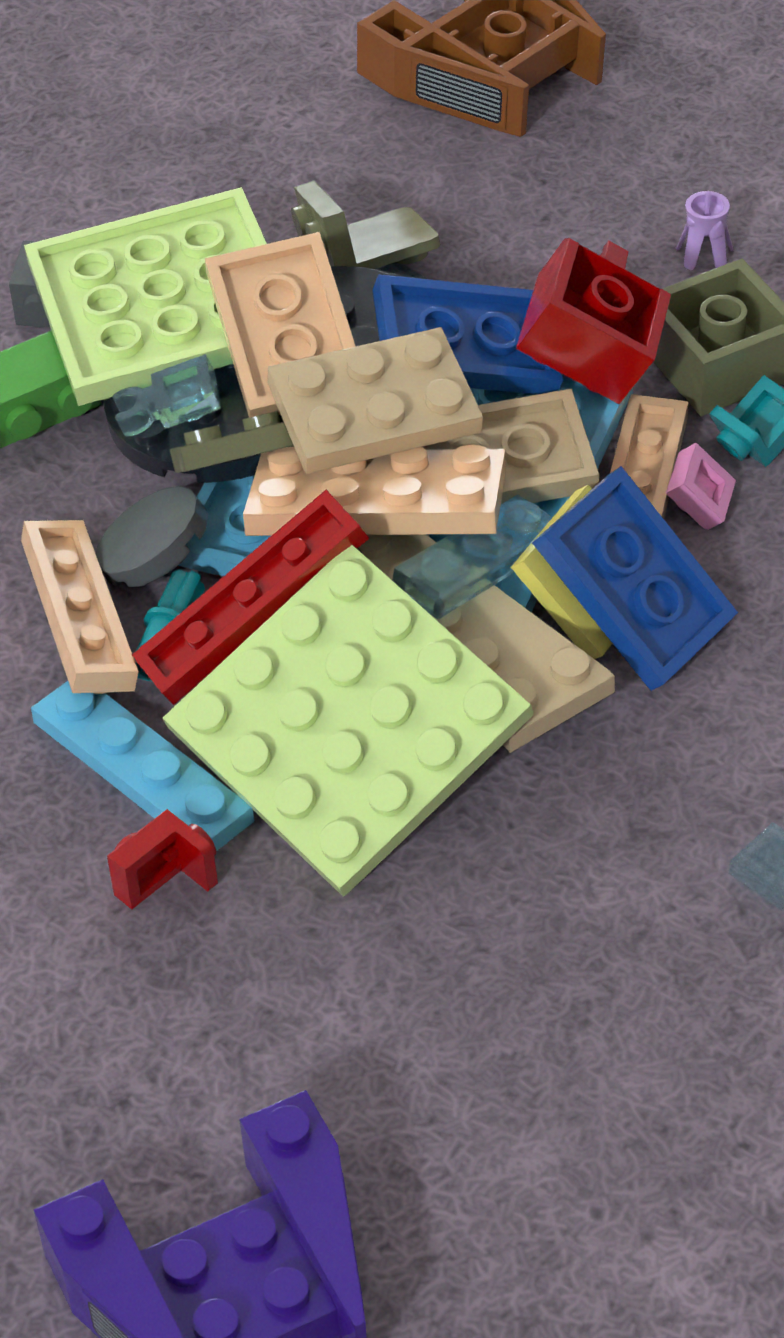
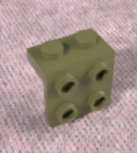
M315 181L294 187L298 206L291 208V214L298 236L320 232L330 266H354L376 269L395 262L398 264H411L423 260L427 257L429 251L435 250L441 245L438 233L411 207H402L347 225L344 211Z

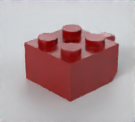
M564 238L538 274L516 349L529 355L538 363L547 365L577 381L588 390L599 393L620 404L655 360L671 294L627 271L625 268L629 251L608 240L603 246V252L598 255L571 238Z

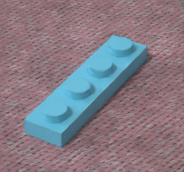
M67 681L31 707L33 722L153 818H156L168 809L188 826L190 824L200 826L212 839L216 851L254 822L253 809L243 799L106 693H72L69 681Z

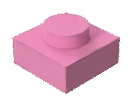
M694 443L678 453L666 494L700 526L709 530L724 522L736 480L697 443Z

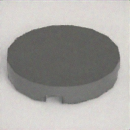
M181 486L161 489L129 507L107 528L97 545L96 556L103 575L112 585L119 587L121 581H124L128 587L146 585L163 577L185 560L190 552L186 544L194 533L199 540L202 538L208 520V512L191 489Z

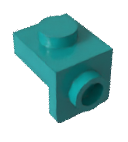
M765 375L760 378L731 413L719 405H716L709 413L720 431L716 437L717 442L740 461H743L749 455L766 467L784 448V388Z

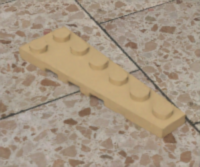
M426 534L367 535L369 539L359 547L365 557L531 704L534 715L503 744L510 753L615 692V676L610 670Z

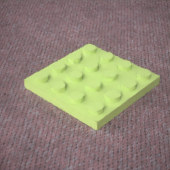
M242 187L24 245L31 273L78 406L106 400L117 395L164 384L168 381L233 364L207 277L205 258L267 244Z
M351 545L323 567L162 719L166 726L344 897L534 714L529 702L358 549Z

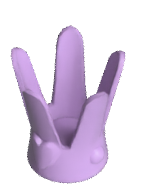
M702 191L695 193L686 200L687 222L676 251L680 250L688 233L684 267L693 270L697 264L704 236L709 237L715 268L727 264L726 243L730 251H734L726 223L730 203L725 196L717 192Z

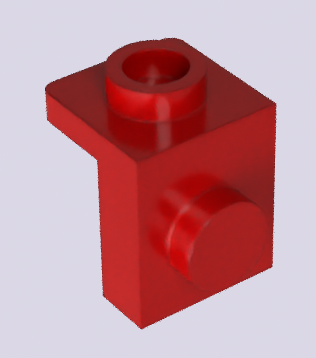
M166 809L137 833L125 836L115 849L107 855L114 896L130 909H133L180 871L184 872L208 892L218 884L215 864L216 847L212 839L200 826L196 824L188 826Z

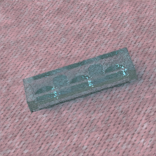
M516 495L501 504L496 534H450L394 567L392 581L429 614L440 619L515 573L511 566L553 517L534 503Z

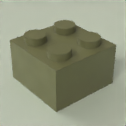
M743 258L662 288L670 293L671 297L654 364L700 416L709 414L716 405L724 408L741 401L763 375L778 385L784 384V302Z

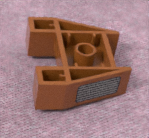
M393 0L357 22V73L394 97L500 132L522 137L526 134L530 88L562 67L595 85L602 82L606 33L577 0H464V3L432 23Z

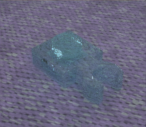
M206 354L151 374V386L143 389L140 387H128L113 395V400L120 413L115 415V418L125 436L137 435L159 419L166 429L185 421L199 419L207 413L221 409L215 371Z

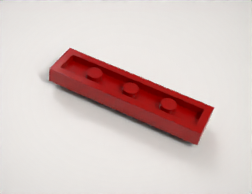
M326 489L132 654L133 658L160 692L175 705L333 558L351 545L358 549L369 537Z

